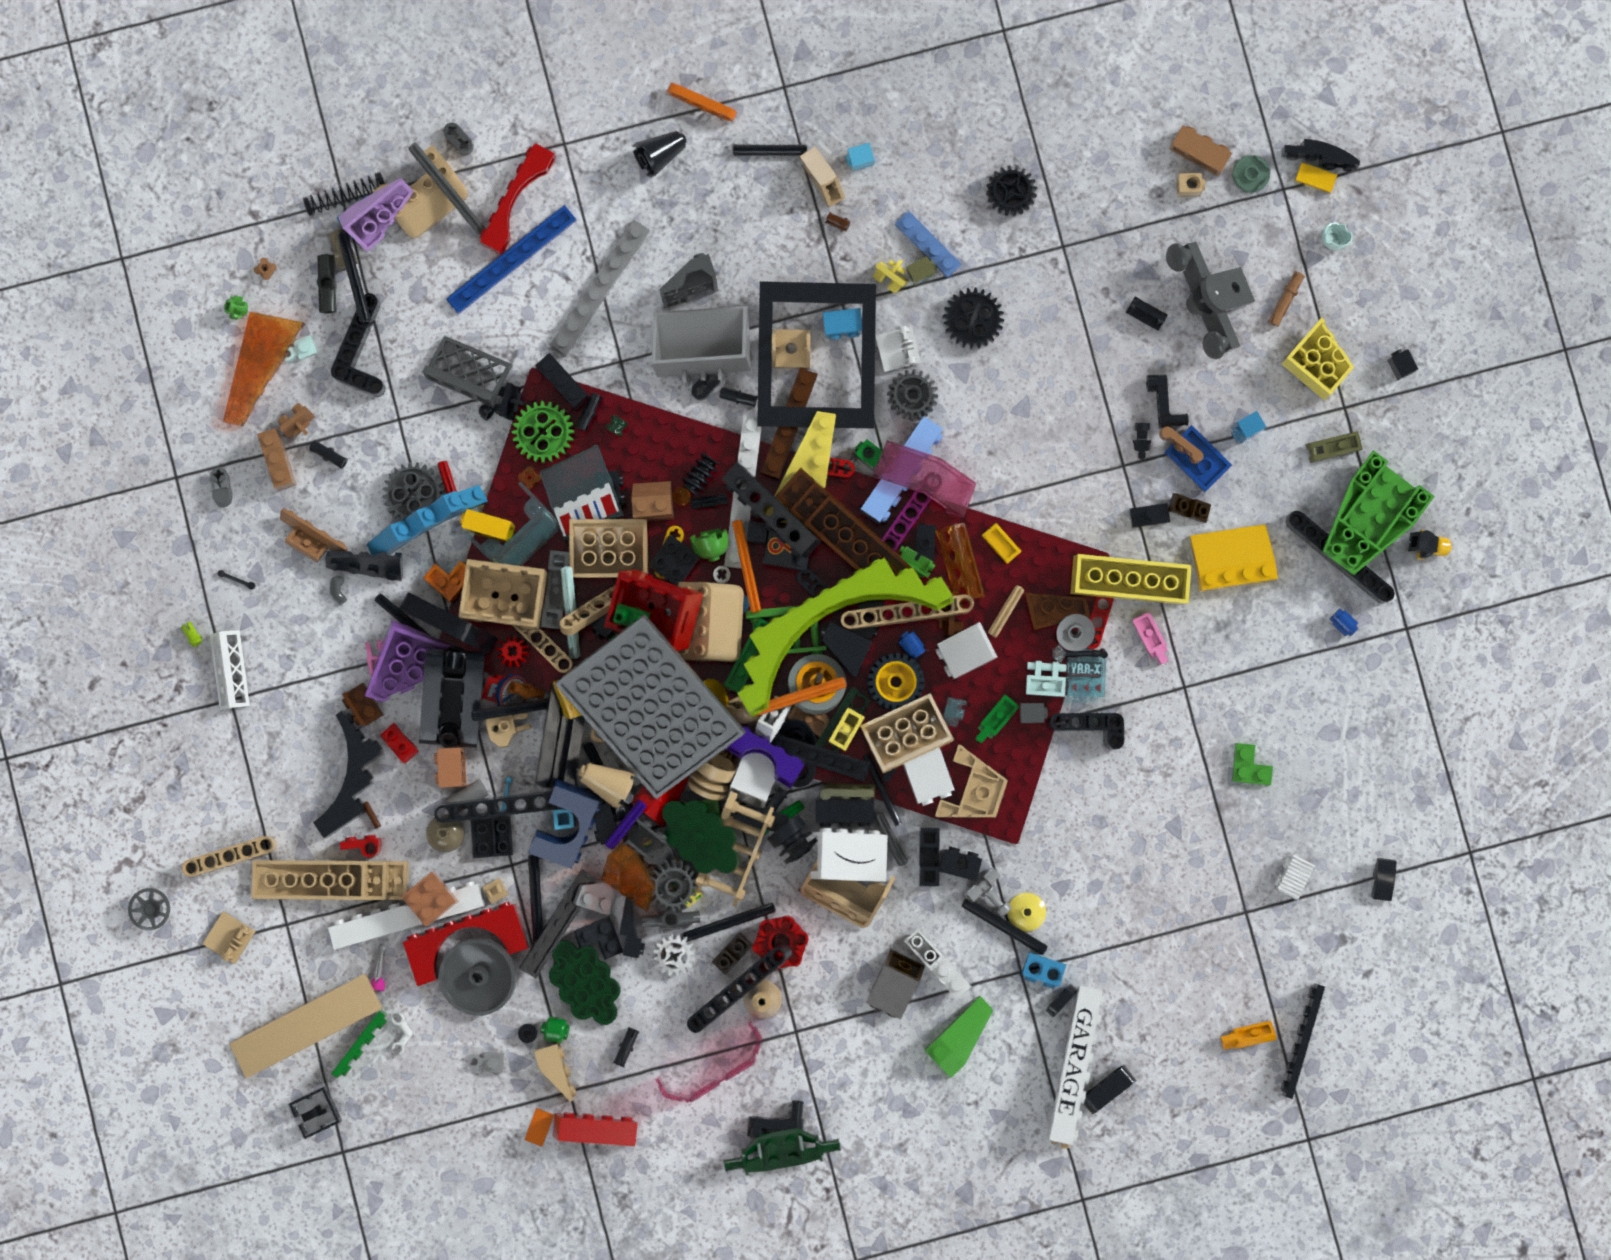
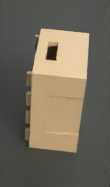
M467 559L459 618L479 623L485 621L516 625L520 628L540 631L548 573L545 569ZM493 592L499 593V597L497 599H494L492 597ZM513 594L518 595L517 601L511 600Z

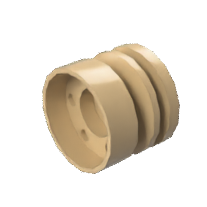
M717 754L692 772L688 786L695 793L705 798L717 801L724 800L730 788L729 783L733 781L737 772V766L729 759Z

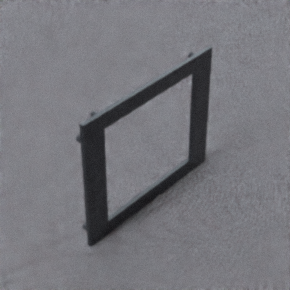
M760 281L757 427L809 428L816 412L819 411L836 414L834 428L874 429L876 284ZM773 302L862 304L861 408L771 406Z

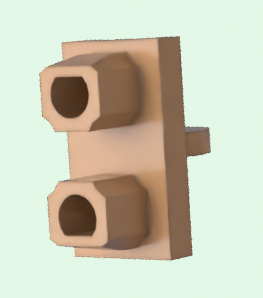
M297 403L292 407V411L295 414L290 419L286 415L278 419L279 429L289 439L301 432L307 435L308 431L306 428L310 425V421L315 418L306 406L303 407Z

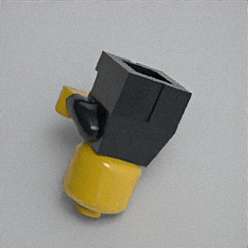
M1429 530L1410 533L1408 552L1417 553V559L1424 560L1433 554L1444 557L1452 549L1451 541L1448 538L1435 536Z

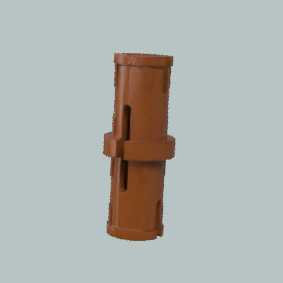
M511 681L508 685L509 693L518 694L525 699L533 698L540 700L545 696L544 689L533 687L529 683L521 684Z

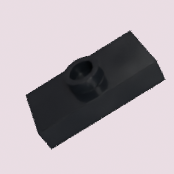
M917 524L915 552L918 554L915 560L918 561L922 555L934 562L936 525Z

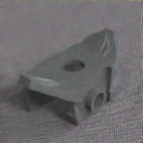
M644 818L642 821L637 819L624 835L623 843L628 847L632 846L630 850L638 857L642 854L644 856L643 860L649 864H663L665 860L670 864L674 857L669 843L665 841L667 837L659 830L656 833L651 830L652 825ZM645 836H649L652 839V844L649 847H643L641 844V840Z

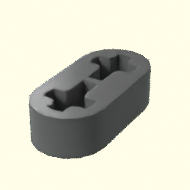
M456 123L446 124L444 135L461 155L471 154L474 145L467 134ZM450 128H452L453 130L456 129V134L458 135L457 138H455L453 134H450ZM460 140H462L465 144L469 143V148L467 150L465 148L461 150L462 146L459 142Z

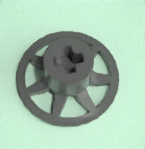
M145 888L136 892L130 899L128 915L136 927L142 930H155L164 925L168 920L170 903L163 892L154 888ZM144 892H150L146 901L139 896ZM154 892L159 894L163 899L160 901L154 899ZM137 899L141 907L132 909V904ZM164 902L166 903V914L163 912L162 904ZM132 912H141L142 916L138 922L134 919ZM163 916L164 919L156 925L155 918ZM148 918L152 927H145L141 924Z

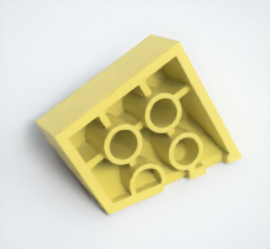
M1321 317L1281 365L1325 401L1353 370L1354 366L1344 350L1339 347L1334 339L1335 336L1328 330L1325 325L1326 322Z

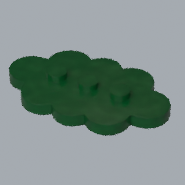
M675 800L668 802L664 806L662 811L663 819L669 825L665 832L666 841L673 848L679 849V855L683 860L693 861L695 869L703 874L711 873L715 869L727 874L734 872L738 868L740 859L737 852L733 849L737 839L736 833L731 827L723 825L719 814L709 812L706 804L700 800L689 801L686 805L681 801Z
M568 940L560 941L552 953L556 964L549 971L550 982L559 988L560 999L564 1003L571 1004V1012L577 1019L586 1020L593 1017L601 1025L611 1024L618 1015V1009L614 1001L619 997L621 987L616 979L610 977L611 969L609 965L599 961V954L592 946L577 949Z

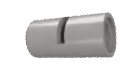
M478 779L446 798V801L448 803L483 799L489 796L481 780ZM459 806L457 808V813L459 814L467 808L465 806Z

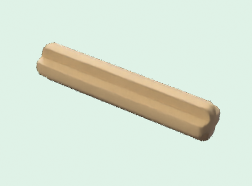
M1018 585L1014 587L990 627L989 635L995 638L998 636L1024 593L1022 587Z

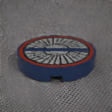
M509 674L506 678H502L495 691L497 706L526 702L527 699L508 691V685L511 681L525 684L527 683L526 680L516 674Z

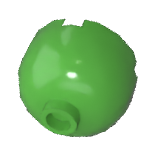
M721 529L700 532V537L696 538L695 535L690 537L694 553L700 558H708L709 562L719 560V556L728 549L729 538L726 529L723 532Z

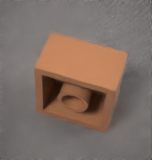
M461 747L437 749V753H434V763L438 765V772H435V784H438L439 788L466 787L465 749Z
M435 871L429 873L401 896L425 927L430 926L459 902Z

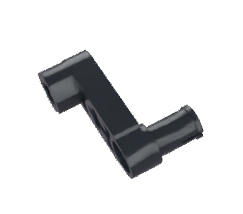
M1147 375V392H1156L1159 428H1171L1172 426L1180 425L1188 426V413L1173 415L1169 413L1167 375Z
M792 1100L791 1118L788 1119L749 1116L747 1136L756 1138L758 1135L765 1134V1129L788 1130L799 1128L803 1130L804 1119H802L804 1101Z

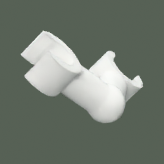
M401 1012L399 1013L401 1022H397L395 1018H392V1023L398 1025L404 1033L400 1040L392 1046V1050L395 1049L396 1045L402 1047L399 1055L404 1053L405 1045L413 1035L412 1030L405 1022V1015Z

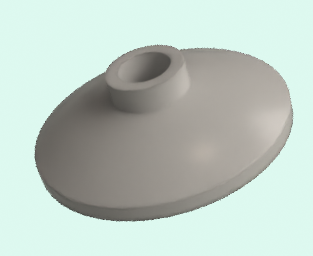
M1081 614L1066 616L1060 621L1056 630L1058 642L1069 651H1080L1087 648L1095 635L1093 623L1089 618ZM1073 628L1078 629L1076 633H1072L1071 630Z

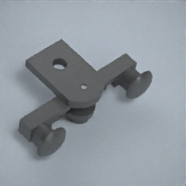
M1197 242L1188 243L1184 246L1178 243L1170 245L1166 251V262L1173 271H1183L1191 290L1189 298L1186 300V307L1191 314L1202 316L1208 331L1203 338V350L1209 358L1220 359L1224 353L1231 352L1240 347L1226 311L1255 302L1242 268L1238 267L1210 275Z

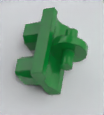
M618 603L613 622L628 627L644 614L650 620L652 613L637 607L634 608Z

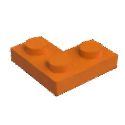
M460 560L449 574L438 564H434L423 579L449 602L453 603L463 590L466 564Z

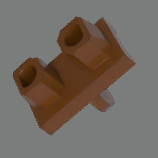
M950 604L941 610L944 612L950 611ZM954 616L932 619L938 621V628H943V636H953L963 631V622H954Z

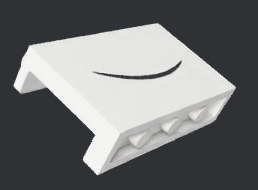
M820 828V832H813V836H818L817 871H811L810 879L886 882L888 835H880V831H868V834H864V830H852V833H848V829H836V832H831V828Z

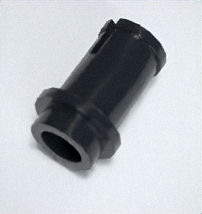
M780 786L778 789H775L776 792L766 804L768 808H774V812L777 811L783 800L788 798V792Z

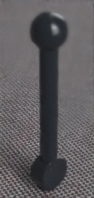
M219 570L217 573L219 577H226L246 585L251 590L256 586L253 582H246L226 574L223 570Z

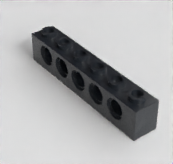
M736 462L721 478L726 483L724 487L731 493L735 491L739 495L737 499L744 506L748 504L752 508L750 512L758 519L761 517L765 521L764 525L771 532L775 530L778 533L777 538L783 544L788 543L792 547L790 551L797 557L801 555L807 558L822 542L740 463ZM747 482V487L741 490V484ZM760 494V500L754 503V497ZM773 507V513L767 516V510ZM786 520L787 525L780 529V523ZM796 533H800L799 540L794 542L793 536Z

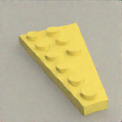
M816 412L775 496L800 467L825 488L836 414ZM773 507L767 510V516L773 513Z

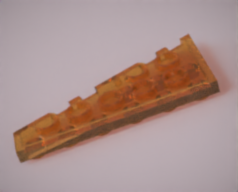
M255 312L249 313L223 422L244 426L255 408L254 405L260 395H263L269 380H272L286 357L289 347L297 339L295 337L300 329H303L304 322Z

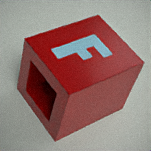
M494 674V677L488 676L481 698L497 703V700H495L496 687L499 681L505 677Z

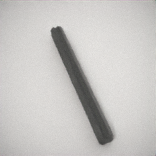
M416 142L410 145L408 149L476 234L480 235L485 228L484 225Z

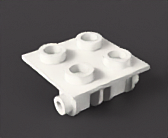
M903 326L899 330L875 335L884 372L921 363L912 326Z

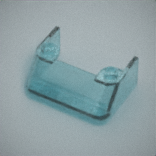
M522 482L518 483V485L530 497L524 506V512L531 520L503 546L495 539H488L480 545L468 532L465 534L493 563L522 566L559 530L558 520Z

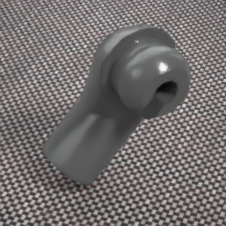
M336 576L330 581V594L341 606L348 599L341 592V586L344 583L343 578Z

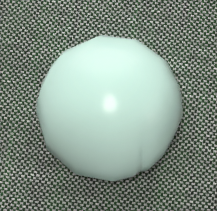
M1330 223L1322 230L1324 245L1333 251L1343 250L1352 241L1353 233L1346 229L1345 224Z

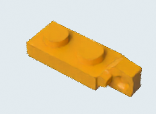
M1271 1021L1233 1029V1032H1230L1229 1035L1221 1036V1045L1223 1050L1232 1049L1233 1047L1238 1049L1277 1040Z

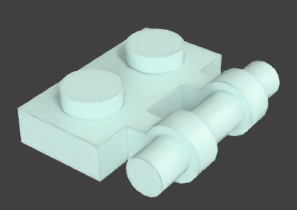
M1036 660L1035 662L1027 663V670H1035V675H1027L1026 695L1065 697L1066 677H1058V672H1066V664H1059V662L1041 663V661ZM1041 670L1052 671V677L1041 676Z

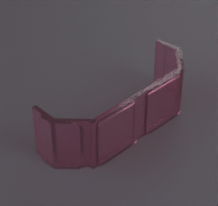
M752 1020L748 1022L757 1038L751 1059L692 1095L668 1090L661 1076H658L656 1081L663 1097L681 1102L685 1100L687 1103H691L718 1087L722 1081H727L754 1065L757 1060L755 1055H758L763 1036L757 1025L755 1026Z

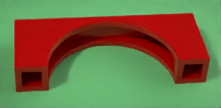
M510 902L498 905L499 909L492 911L491 908L480 911V916L473 917V914L462 917V922L455 924V921L443 924L444 928L437 930L436 927L425 930V935L418 936V933L407 936V941H404L403 945L417 986L438 980L436 961L439 950L451 934L462 928L477 927L492 932L504 943L509 954L530 948L516 905H510Z

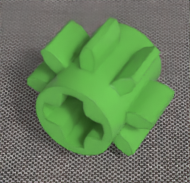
M234 295V297L226 300L224 311L230 314L229 319H242V316L247 314L248 304L243 302V297Z

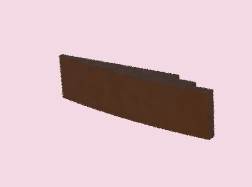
M801 467L775 496L804 525L856 570L866 569L873 561L885 558L895 576H898L899 572L906 568H912L899 554Z

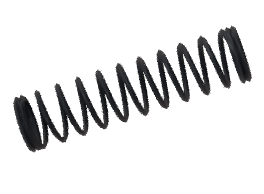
M381 172L375 173L377 187H379V183L380 186L385 184ZM368 175L367 177L369 181L371 194H373L372 186L374 190H376V188L370 176ZM360 178L363 189V195L360 192L355 180H353L356 198L352 193L349 184L346 182L349 201L345 196L341 185H339L342 203L340 202L333 187L331 189L334 197L335 206L333 205L326 190H324L327 200L328 209L325 206L318 192L317 196L319 199L320 210L318 209L312 195H310V199L313 207V212L308 201V198L306 196L303 197V202L308 215L311 217L315 215V207L319 213H322V204L327 211H329V201L334 208L337 207L336 199L338 200L339 204L343 206V196L348 203H351L350 193L352 197L356 201H358L357 190L362 198L365 197V189L369 195L371 194L368 191L363 179Z

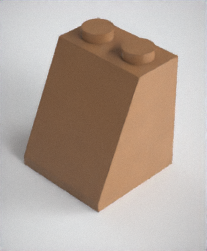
M671 481L633 484V518L647 519V522L674 520Z

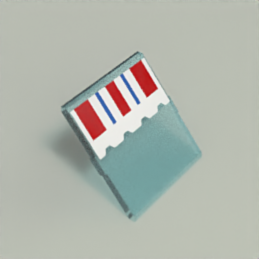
M597 445L540 471V476L550 500V506L565 541L569 540V519H616L623 516L622 508L613 487V481Z

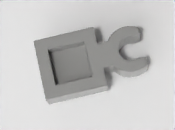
M484 1052V1058L478 1054L470 1055L471 1058H476L478 1063L470 1065L469 1068L477 1069L483 1066V1072L503 1073L504 1053Z

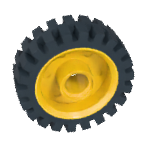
M898 653L888 654L878 659L871 667L867 678L868 691L872 699L879 706L887 710H895L920 698L924 689V675L918 663L909 656ZM891 678H900L901 685L893 687L890 683Z

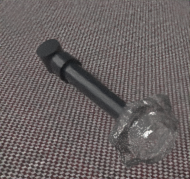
M1057 645L1052 651L1053 660L1060 664L1065 656H1101L1104 659L1107 658L1108 653L1104 648H1101L1099 651L1065 652L1061 645Z

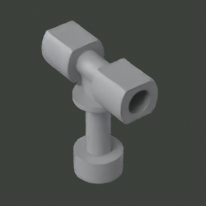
M992 867L981 876L982 880L977 885H972L963 895L971 903L980 895L982 897L987 896L997 907L995 912L1001 918L1012 907L1007 901L1003 903L992 891L994 888L992 884L1000 877L999 873Z

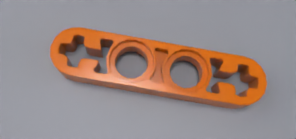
M670 83L666 91L669 95L727 121L733 122L737 112L734 109L676 83Z

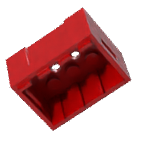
M639 570L619 571L604 627L617 632L627 628V626L613 622L617 604L622 603L652 613L650 617L651 623L676 651L689 649L704 593L653 578V575ZM650 603L654 604L653 610L649 609ZM667 609H670L671 611L670 616L666 615Z

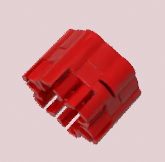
M790 915L763 920L753 944L754 953L762 958L774 948L772 944L774 936L785 934L790 941L789 946L792 949V956L778 969L799 966L809 941L808 934ZM778 951V955L783 958L782 952Z

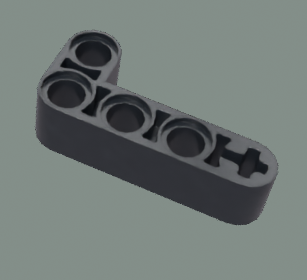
M1057 713L1050 715L1046 721L1047 727L1051 731H1103V744L1108 750L1120 749L1124 745V719L1119 713ZM1074 717L1079 719L1078 727L1072 725ZM1092 717L1097 718V727L1091 725ZM1111 717L1116 718V727L1110 725ZM1053 720H1065V724H1053ZM1112 736L1117 738L1116 746H1112L1110 743Z

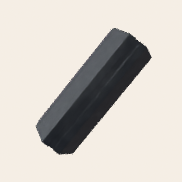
M552 682L535 783L542 788L553 789L556 779L575 785L576 768L578 767L585 718L582 715L573 719L565 718Z

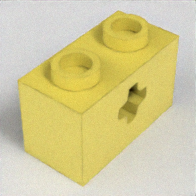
M847 708L829 739V743L846 751L865 717Z

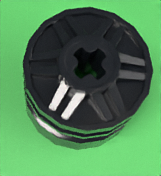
M800 815L794 817L766 838L773 848L781 845L784 847L779 853L780 857L788 852L790 856L783 861L786 865L800 859L812 850L815 843L818 842L816 837L809 842L806 838L812 834V831L802 834L801 830L806 826V823Z

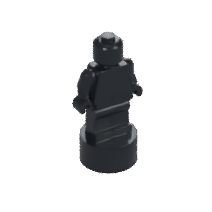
M1135 423L1137 440H1133L1135 451H1140L1138 458L1144 460L1146 458L1144 451L1150 450L1152 442L1147 440L1150 423Z

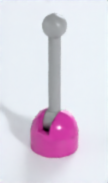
M380 944L377 977L373 978L370 983L374 990L385 991V982L380 976L386 945Z

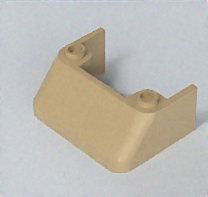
M817 860L811 871H817ZM810 871L801 887V893L806 898L856 926L866 928L870 925L885 900L896 877L892 876L887 886L880 882H871L866 887L857 881L810 879Z

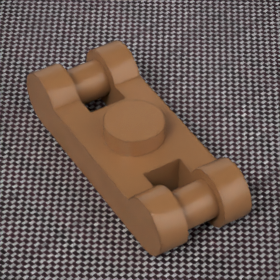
M1164 427L1160 431V439L1163 441L1169 440L1173 443L1174 449L1180 453L1184 452L1187 454L1192 464H1198L1203 459V453L1172 428Z

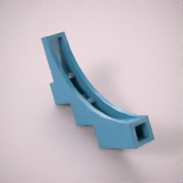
M480 485L442 495L430 506L418 509L405 520L389 525L366 545L371 555H378L379 552H386L387 555H391L421 534L466 512V509L471 510L484 505L488 500Z

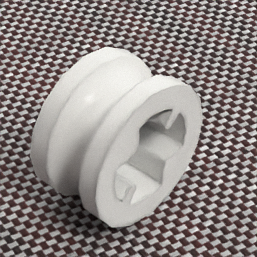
M718 566L713 572V577L718 583L724 584L730 580V571L725 566ZM719 570H722V572L723 570H725L727 572L725 574L726 579L722 580V578H717V576L719 575Z

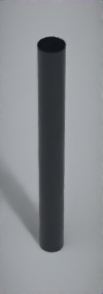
M870 754L863 756L864 761L870 763L868 770L895 827L902 824Z

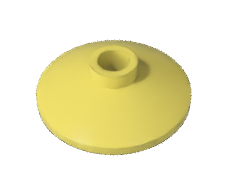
M1021 893L1010 901L1009 904L1012 908L1007 914L1011 924L1023 931H1033L1042 925L1046 917V908L1043 901L1037 895ZM1027 908L1031 911L1029 916L1024 915V910Z

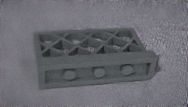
M444 336L429 365L425 366L422 372L427 380L494 407L496 403L495 398L508 376L512 364ZM446 343H450L455 347L454 351L446 354L443 349ZM464 351L471 352V358L461 360L459 353ZM457 354L460 362L449 365L447 357ZM481 358L488 360V365L478 368L476 360ZM445 359L446 367L441 369L434 367L437 361ZM474 361L476 369L465 372L463 365ZM498 365L506 367L503 373L495 375L493 367ZM462 367L463 374L458 376L452 375L450 369ZM491 368L493 376L482 379L480 372ZM478 373L481 381L469 382L468 376ZM495 380L496 387L493 392L485 388V383Z

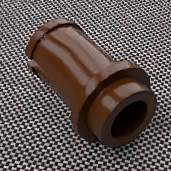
M829 212L825 221L826 224L839 228L841 232H846L851 222L848 218L844 219Z

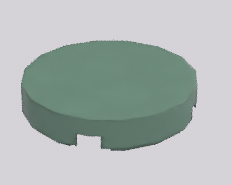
M1243 156L1233 167V182L1243 192H1259L1265 188L1270 180V167L1260 156Z

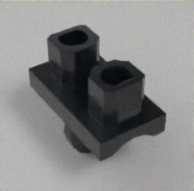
M506 382V385L502 386L498 393V396L503 397L502 403H496L493 412L500 417L514 421L515 413H518L519 406L525 407V402L520 401L522 396L520 394L521 387Z

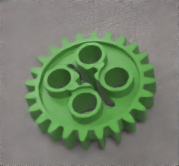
M544 401L541 402V406L534 402V408L526 405L528 411L520 410L523 416H516L519 423H513V426L517 428V430L512 431V434L517 435L513 441L519 442L516 448H523L521 455L528 453L527 459L530 460L534 457L535 463H537L539 458H541L543 464H545L546 458L552 463L554 456L559 460V453L561 452L565 455L564 448H571L567 442L574 441L569 436L575 433L574 430L569 429L573 426V423H567L570 416H564L566 412L564 409L559 412L560 406L558 404L552 408V402H549L548 406H545ZM543 414L548 416L547 422H538L539 416ZM553 420H556L554 424L548 427ZM528 428H533L535 431L531 437L525 436V431ZM554 428L562 430L561 434L557 437L552 435ZM546 429L547 435H540L539 430ZM537 437H539L536 440V442L533 445H531V442L535 440ZM542 441L548 442V447L545 450L538 448L539 443Z

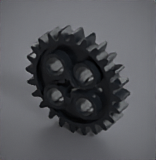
M975 287L974 292L967 288L966 294L960 290V297L955 294L953 295L954 302L948 300L947 303L950 307L944 308V311L948 314H944L942 317L948 321H945L943 326H949L945 333H952L949 339L956 338V345L962 342V348L969 344L970 350H972L973 345L980 349L982 343L985 347L988 346V340L993 343V336L999 337L1000 334L996 330L1003 329L999 323H1004L1005 319L999 317L1004 315V311H998L1002 305L995 304L997 297L992 300L990 299L991 292L984 295V289L978 293L977 287ZM970 303L973 309L966 311L962 305ZM980 303L976 316L977 320L974 321L971 333L967 334L971 321L970 317L973 316L976 304ZM982 309H988L991 315L989 317H984L981 315L980 311ZM963 320L967 326L963 329L958 328L956 322ZM982 327L984 333L978 335L975 333L974 328Z

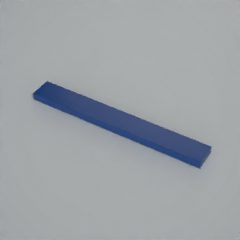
M565 205L446 298V300L459 315L575 223L577 219Z

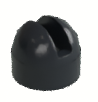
M483 404L479 407V415L485 421H488L494 415V408Z

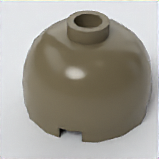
M441 814L439 817L444 818L448 814ZM434 817L429 822L426 829V838L433 849L439 852H451L463 843L465 829L461 821L441 823Z

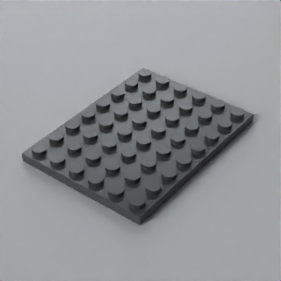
M645 614L555 683L558 689L655 799L659 798L745 734L742 726Z

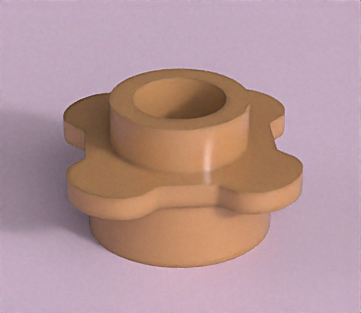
M261 258L259 265L254 268V272L263 276L264 280H269L274 271H276L277 266L274 263L268 262L267 258Z

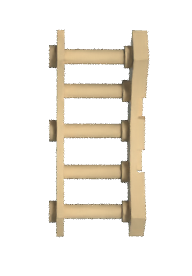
M731 791L721 814L723 825L731 826L759 837L756 846L752 849L736 842L733 847L734 850L751 856L747 869L738 866L733 872L743 876L739 889L710 879V876L699 872L694 884L698 886V889L693 890L700 893L702 886H709L735 896L732 906L736 907L738 900L742 901L746 893V890H743L754 860H759L762 852L759 849L767 826H772L775 816H772L774 810L772 807H770L768 814L764 815L739 805V802L736 801L738 794ZM736 811L763 822L762 830L734 820L730 816L731 812L735 813Z

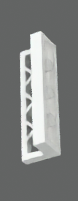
M221 631L210 634L220 710L250 706L240 631ZM234 635L235 644L232 647L227 643V636ZM232 653L237 657L235 666L230 662ZM234 673L240 677L238 684L233 682L232 676ZM237 691L242 695L243 703H236L235 694Z

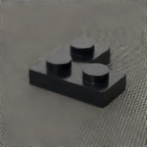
M610 916L573 931L580 949L598 942L604 960L624 952Z

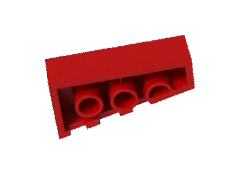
M555 1113L552 1136L556 1140L564 1142L635 1146L638 1123L632 1120L633 1117L628 1116L614 1119L611 1115L594 1117V1114Z

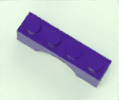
M742 726L745 734L725 749L739 758H743L751 753H759L766 756L774 766V779L791 789L803 770L804 764L802 760L796 756H789L783 748L771 745L765 737H758L752 733L750 728Z

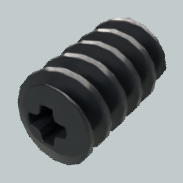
M704 453L700 454L703 461L696 459L695 462L698 467L692 465L693 473L687 471L686 474L689 479L683 477L684 485L681 484L685 489L698 497L700 495L697 489L704 490L701 484H709L706 477L713 479L711 471L718 472L715 466L719 465Z

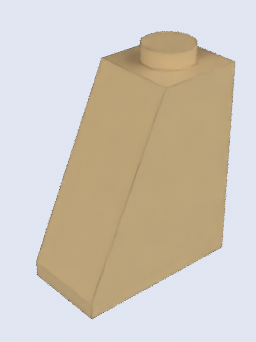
M817 147L802 154L800 159L803 167L827 206L830 208L845 199L837 175Z

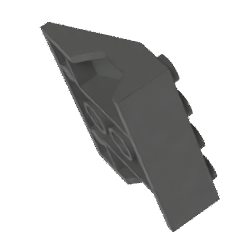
M700 253L693 256L694 259H690L659 289L664 308L686 302L688 296L710 289L718 292L716 274L709 254Z

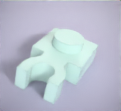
M311 335L293 341L294 347L281 348L283 353L291 352L290 357L285 358L287 363L292 362L296 357H299L301 361L318 354Z

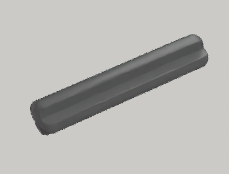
M884 813L875 815L874 819L882 834L888 835L887 844L898 866L907 864L908 860Z

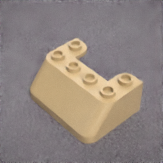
M431 145L424 153L463 201H465L468 197L466 187L442 155ZM428 173L410 186L414 192L402 210H399L394 217V220L406 235L413 239L423 235L455 209L454 205ZM383 184L379 186L376 190L373 191V193L387 186L388 184Z
M678 582V586L681 588L687 587L704 594L689 649L678 650L677 653L685 661H737L741 654L743 589L733 584Z

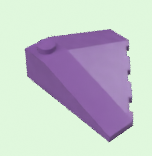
M391 620L365 696L385 702L390 699L389 696L397 692L403 694L414 689L415 684L424 680L426 649H447L456 646Z

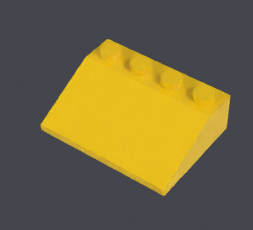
M1266 524L1190 535L1199 592L1270 582L1278 579L1275 558Z

